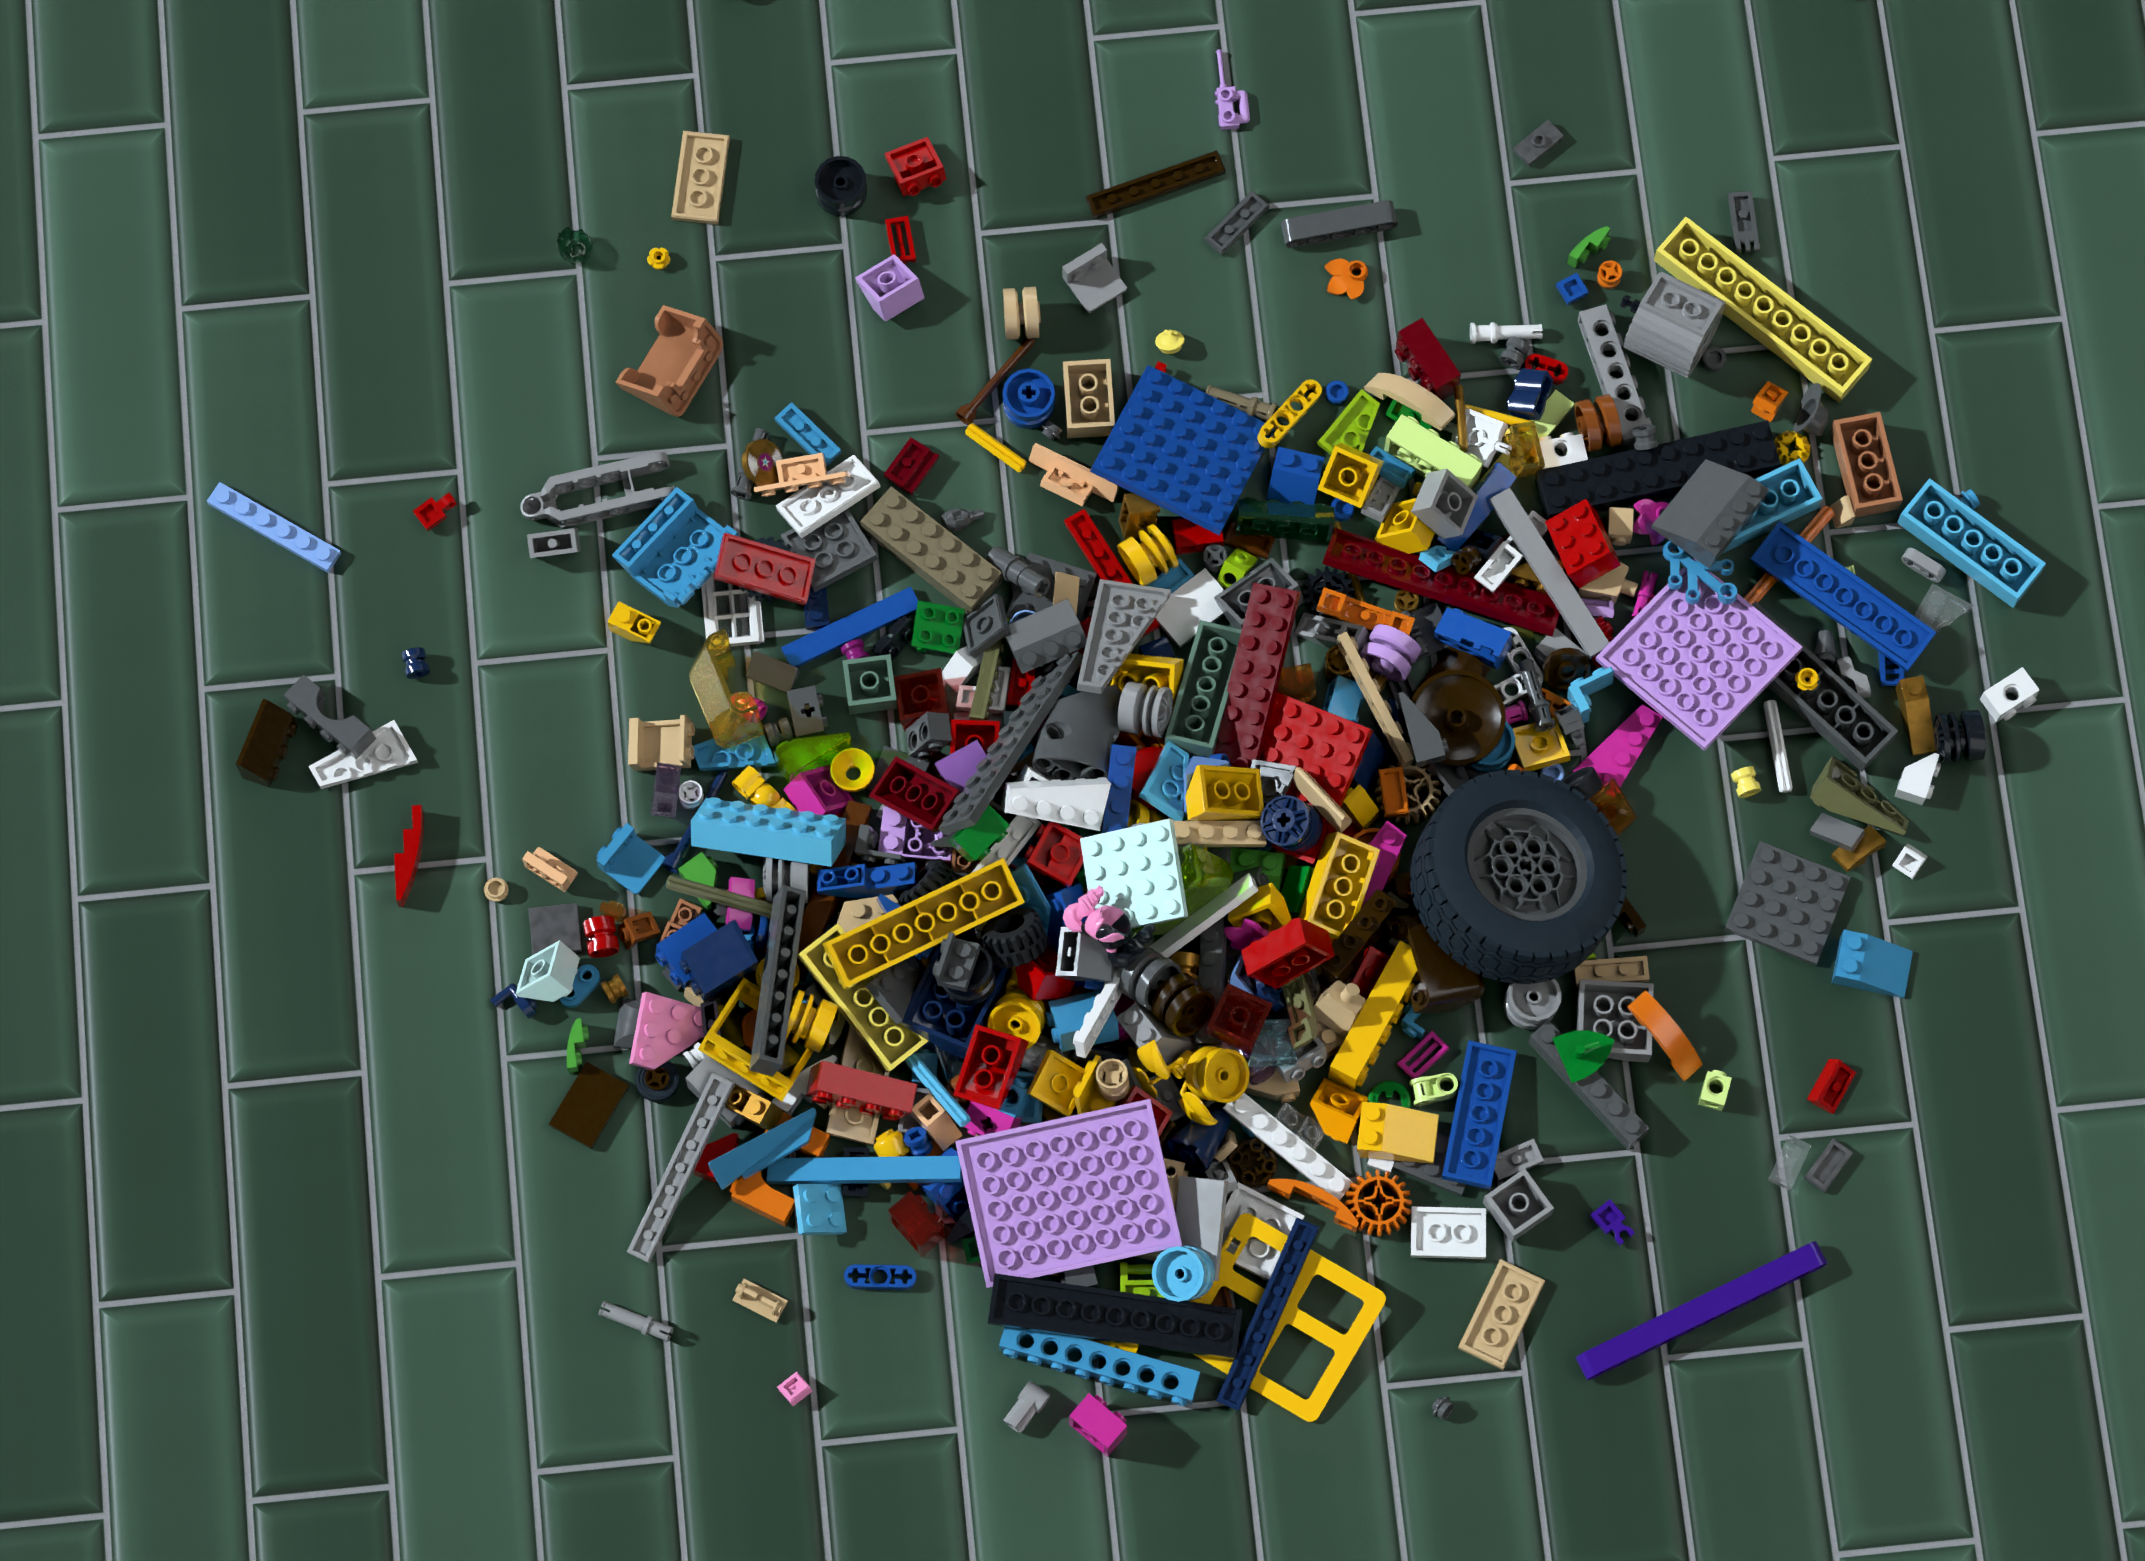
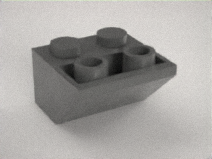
M1061 927L1055 976L1070 981L1113 982L1115 966L1108 959L1106 948L1088 933L1073 932L1067 927Z

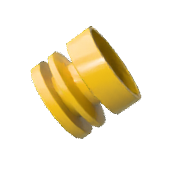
M1154 524L1147 526L1148 534L1144 530L1139 531L1140 544L1133 537H1129L1117 545L1127 568L1136 581L1143 586H1148L1157 580L1156 567L1163 574H1167L1169 571L1167 565L1172 569L1179 565L1171 543Z
M798 990L791 1000L786 1039L791 1030L794 1031L792 1043H796L801 1034L805 1035L804 1047L820 1053L835 1018L838 1004L822 999L817 1008L812 1007L814 995L810 994L806 1003H802L805 992Z

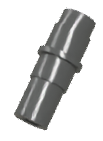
M997 546L989 551L986 560L1002 572V577L1005 581L1014 583L1037 598L1043 597L1048 592L1050 581L1025 563L1022 557L1015 556Z

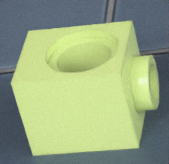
M1719 1070L1708 1071L1698 1105L1722 1111L1732 1078L1727 1077L1725 1072ZM1717 1084L1721 1087L1722 1092L1715 1094L1711 1092L1709 1086Z

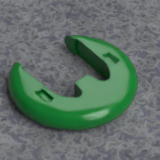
M1396 1081L1380 1082L1371 1089L1368 1095L1367 1102L1378 1103V1097L1381 1093L1385 1094L1386 1099H1392L1393 1093H1397L1401 1099V1107L1411 1109L1412 1100L1409 1091L1405 1086Z

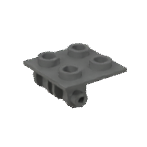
M1436 602L1411 613L1408 610L1401 612V614L1415 618L1409 636L1421 647V653L1416 661L1449 647L1434 639V631L1443 616Z

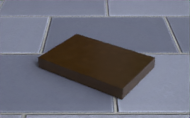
M586 1061L551 1119L549 1126L592 1150L629 1089V1085Z

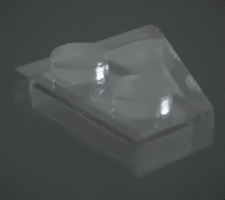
M1932 583L1914 616L1934 631L1939 632L1941 628L1950 625L1961 615L1970 612L1973 605Z

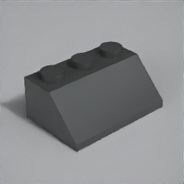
M1272 557L1214 597L1231 626L1241 630L1253 583L1299 591L1301 595L1298 606L1304 603L1299 584Z
M1068 599L1008 624L1010 632L1005 635L1022 674L1085 647L1087 641L1081 624Z

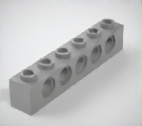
M1606 304L1580 311L1577 321L1603 395L1610 394L1618 412L1622 430L1621 448L1634 445L1636 438L1632 435V429L1642 425H1652L1650 418L1645 417L1643 411L1645 410V403L1642 396L1638 397L1636 391L1638 383L1635 375L1630 374L1629 367L1631 365L1627 354H1623L1621 348L1623 340L1621 334L1615 331L1614 325H1616L1614 314L1612 311H1608ZM1603 330L1607 335L1599 336L1596 331ZM1610 351L1615 356L1606 357L1603 352ZM1613 372H1617L1621 374L1622 377L1619 379H1615L1610 374ZM1626 394L1629 396V399L1622 400L1618 395ZM1633 415L1637 420L1628 421L1625 416Z

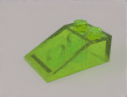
M849 732L797 738L790 742L784 741L774 751L776 766L789 784L800 772L831 765L832 760L839 752L853 748L852 739Z

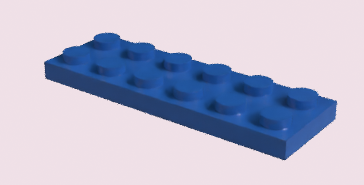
M1468 1040L1441 1179L1485 1189L1491 1188L1516 1050Z

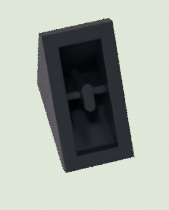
M1476 529L1460 549L1469 545L1475 547L1481 555V565L1484 566L1504 540L1500 536Z

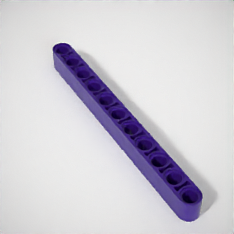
M1813 1241L1583 1352L1576 1357V1360L1587 1381L1594 1379L1826 1266L1828 1262L1817 1242Z

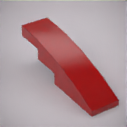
M412 805L413 829H403L404 853H394L396 901L399 907H404L420 862L424 837V810L422 805Z

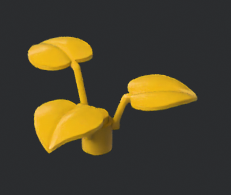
M1155 1040L1142 1045L1137 1050V1055L1143 1065L1157 1075L1156 1078L1149 1080L1147 1074L1142 1069L1132 1066L1143 1091L1155 1099L1158 1095L1157 1090L1153 1086L1161 1079L1167 1080L1171 1072L1178 1079L1185 1078L1186 1065L1193 1052L1186 1050L1173 1063L1167 1066ZM1185 1079L1180 1091L1181 1098L1178 1100L1182 1110L1196 1123L1208 1126L1215 1125L1218 1121L1211 1116L1203 1102L1195 1094L1186 1092L1187 1083Z

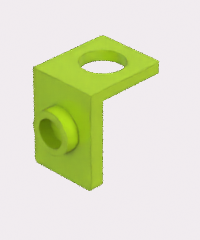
M1237 548L1224 561L1216 581L1220 586L1227 589L1232 584L1225 580V573H1232L1236 577L1237 582L1257 563L1258 558Z

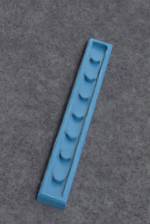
M958 1156L782 1158L768 1166L766 1181L768 1185L962 1182V1171Z

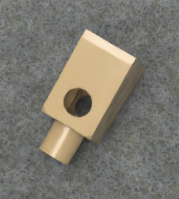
M1620 562L1621 566L1579 588L1578 594L1582 598L1613 601L1615 604L1620 593L1634 597L1638 584L1626 579L1629 567Z
M1336 980L1318 994L1314 1000L1316 1019L1343 1038H1346L1366 1001L1359 994V987L1354 983L1345 985L1343 982Z

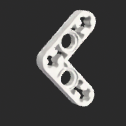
M1511 627L1503 629L1512 632V645L1515 649L1511 653L1508 652L1505 658L1515 675L1494 686L1497 691H1500L1501 697L1505 700L1503 701L1504 707L1528 695L1527 690H1523L1521 685L1524 681L1520 668L1513 660L1516 654H1523L1527 659L1533 660L1540 686L1543 683V674L1518 632ZM1507 685H1514L1517 687L1518 693L1514 696H1509L1505 693L1504 689Z

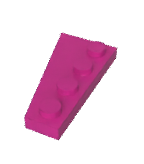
M1386 821L1369 843V845L1380 849L1362 907L1377 889L1383 892L1407 838L1405 833L1389 821Z

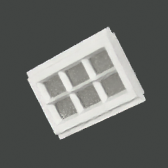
M711 572V577L701 586L707 648L715 649L765 643L761 602L756 601L755 595L752 598L748 597L749 592L747 590L743 592L739 586L713 579L715 572Z

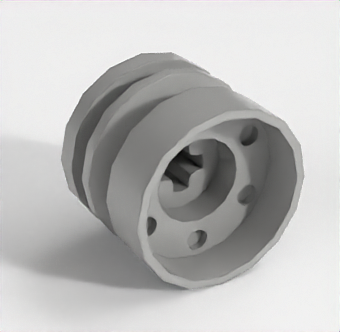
M1126 683L1118 706L1119 730L1124 733L1139 734L1143 729L1146 736L1153 735L1157 738H1163L1167 733L1173 712L1172 690L1169 687L1159 688L1153 685L1148 691L1147 685L1143 683Z
M766 857V862L763 866V890L766 895V901L773 903L774 892H778L783 885L806 891L805 904H808L810 897V864L795 861L786 863L782 859L775 863L774 858Z

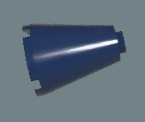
M1212 1106L1208 1109L1211 1116L1218 1121L1215 1125H1202L1192 1121L1172 1135L1166 1144L1172 1157L1176 1161L1179 1159L1186 1163L1185 1168L1193 1173L1203 1174L1209 1169L1231 1123L1230 1114L1221 1106Z

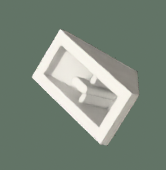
M967 646L957 650L941 672L940 677L952 689L958 692L959 685H965L980 671L984 652L974 658L969 655Z

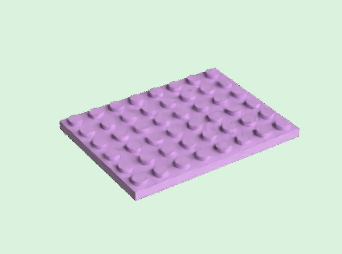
M1151 1099L955 1141L987 1288L993 1287L995 1273L1035 1278L1182 1246Z

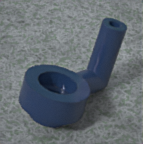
M510 984L490 999L494 1006L497 1007L512 996L528 1019L537 1013L535 1008L538 1005L533 999L516 995V984Z

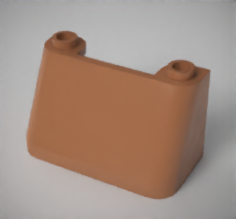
M663 305L654 320L655 328L660 334L639 369L637 371L633 368L624 369L615 383L631 395L667 414L679 417L686 411L721 354L723 340L706 318Z

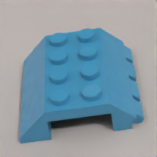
M676 487L612 556L636 582L669 607L678 608L695 594V589H699L711 577V572H715L723 534L729 533L735 536H739V534L729 525L724 528L698 509L694 499Z

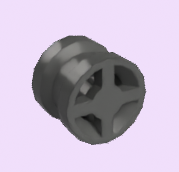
M1642 425L1632 429V435L1636 438L1634 443L1636 450H1648L1658 446V440L1654 435L1656 432L1655 425Z
M1212 544L1204 550L1203 566L1209 572L1217 573L1221 571L1224 561L1227 559L1224 547Z

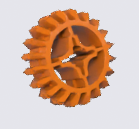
M1375 1170V1177H1372L1371 1173L1367 1171L1365 1173L1366 1180L1359 1175L1357 1177L1358 1184L1353 1182L1350 1184V1188L1353 1191L1346 1192V1197L1352 1200L1345 1201V1206L1351 1208L1349 1210L1355 1215L1357 1221L1360 1222L1358 1230L1361 1232L1367 1227V1235L1371 1236L1373 1230H1377V1237H1381L1383 1229H1385L1387 1235H1391V1226L1396 1231L1400 1230L1398 1222L1405 1224L1407 1219L1403 1215L1407 1216L1411 1213V1210L1406 1207L1412 1205V1200L1404 1199L1410 1196V1191H1401L1406 1183L1401 1182L1397 1185L1396 1182L1399 1177L1395 1175L1392 1180L1389 1179V1171L1385 1172L1384 1177L1380 1176V1170ZM1370 1186H1374L1373 1195L1358 1200L1362 1191ZM1382 1186L1389 1188L1396 1195L1397 1199L1385 1195ZM1377 1193L1379 1194V1199H1381V1202H1384L1382 1203L1379 1214L1378 1207H1375L1376 1204L1373 1205V1203H1375V1199L1377 1198ZM1359 1207H1363V1210L1371 1211L1374 1214V1220L1367 1218ZM1393 1207H1399L1393 1217L1383 1221L1384 1211Z

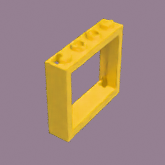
M743 977L698 1050L770 1095L783 1101L814 1051L808 1048L805 1050L789 1078L778 1071L772 1077L749 1070L751 1055L717 1034L738 1000L758 1011L761 988ZM801 1034L800 1038L805 1040L806 1036Z

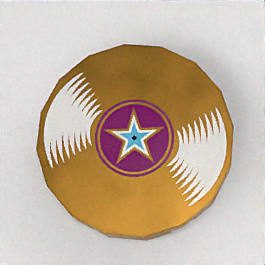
M758 439L748 443L745 452L742 454V468L746 477L749 480H753L757 486L777 483L779 478L776 461L783 460L779 448L767 439Z

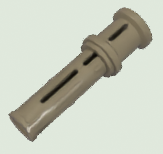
M1210 384L1206 390V394L1246 412L1250 416L1267 421L1277 410L1276 403L1271 405L1259 401L1258 397L1250 399Z

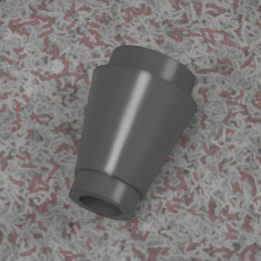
M1822 630L1818 632L1814 655L1828 667H1832L1835 664L1837 654L1833 633L1829 630Z

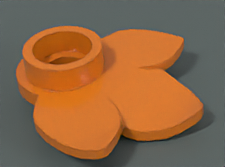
M1339 258L1325 265L1324 268L1333 276L1327 287L1328 293L1342 295L1347 292L1351 300L1358 298L1363 293L1364 281L1368 277V267L1365 263L1358 260L1348 262L1345 259ZM1358 270L1361 274L1355 276L1352 272Z

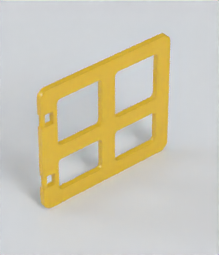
M1249 1213L1240 1215L1222 1245L1219 1281H1214L1212 1287L1204 1296L1199 1299L1189 1300V1302L1211 1305L1220 1288L1227 1287L1258 1305L1265 1289L1235 1272L1233 1266L1251 1237H1255L1282 1252L1288 1236ZM1233 1238L1241 1242L1234 1255L1226 1251ZM1310 1249L1250 1388L1307 1422L1316 1421L1385 1305V1294L1378 1288ZM1315 1275L1324 1277L1364 1302L1362 1309L1346 1334L1335 1331L1298 1308L1299 1301ZM1286 1325L1294 1326L1335 1352L1334 1357L1308 1399L1299 1397L1260 1373L1262 1364ZM1193 1354L1227 1375L1234 1361Z

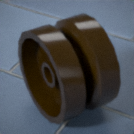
M1178 973L1166 980L1156 991L1152 999L1151 1010L1153 1015L1166 1024L1174 1034L1179 1037H1187L1196 1033L1210 1019L1214 1011L1215 999L1188 973Z

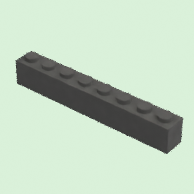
M783 885L773 897L749 1068L750 1071L772 1077L783 1064L806 891Z

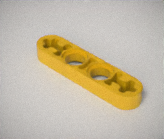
M1311 379L1304 381L1261 427L1257 436L1261 446L1265 448L1275 447L1318 401L1322 393V387L1317 381ZM1310 389H1312V390L1314 391V393H1313V392L1310 393L1309 396H1308L1307 399H1306V398L1304 397L1305 394H1306V391H1309ZM1298 402L1302 405L1303 409L1300 411L1294 410L1291 407V403ZM1284 417L1288 420L1289 424L1281 425L1278 423L1277 418ZM1274 429L1275 433L1273 437H1270L1269 439L1266 438L1265 435H1269L1271 431Z

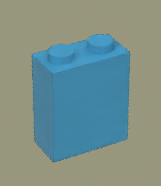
M1097 990L1048 1001L1049 1012H1045L1048 1027L1052 1026L1054 1043H1059L1062 1052L1076 1049L1073 1044L1074 1035L1077 1030L1080 1031L1086 1013L1092 1010L1096 995L1101 994L1102 991ZM1114 1010L1111 1012L1093 1045L1119 1039L1118 1020Z

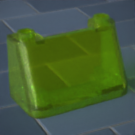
M1191 842L1182 849V852L1185 854V860L1183 864L1180 863L1188 917L1220 895L1233 882V871L1229 862ZM1188 917L1152 924L1156 928L1153 935L1167 934ZM1144 926L1133 928L1131 930L1135 933H1138V931L1142 930Z

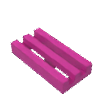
M1431 1031L1397 1063V1066L1411 1080L1419 1078L1450 1047ZM1433 1039L1435 1042L1408 1067L1406 1063ZM1440 1045L1442 1048L1414 1073L1413 1070Z

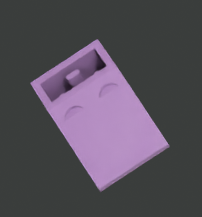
M883 806L878 851L902 855L909 862H932L936 859L951 861L952 848L931 847L932 841L946 835L941 831L932 832L894 810Z

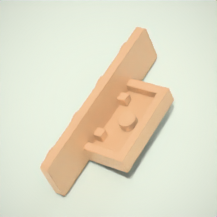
M1037 443L1032 447L1029 462L1047 470L1041 480V487L1080 506L1084 505L1091 493L1111 502L1115 500L1119 489L1118 485L1090 472L1091 469Z
M824 453L777 460L776 466L779 483L754 487V492L761 493L762 497L776 495L775 491L784 489L785 493L799 491L800 486L808 485V489L822 487L823 482L831 481V485L845 483L846 478H851V474L845 471L827 475Z

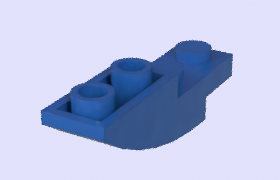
M915 862L867 868L865 864L817 870L818 894L828 896L872 898L878 897L880 893L882 895L893 894L896 896V891L912 889L917 884V865Z

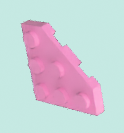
M649 992L642 993L629 1064L654 1070L703 1038L701 1007Z

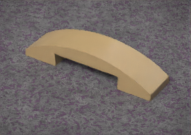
M1378 373L1364 386L1365 391L1382 400L1389 396L1422 414L1423 422L1440 431L1455 417V413L1436 395L1404 377L1390 373Z

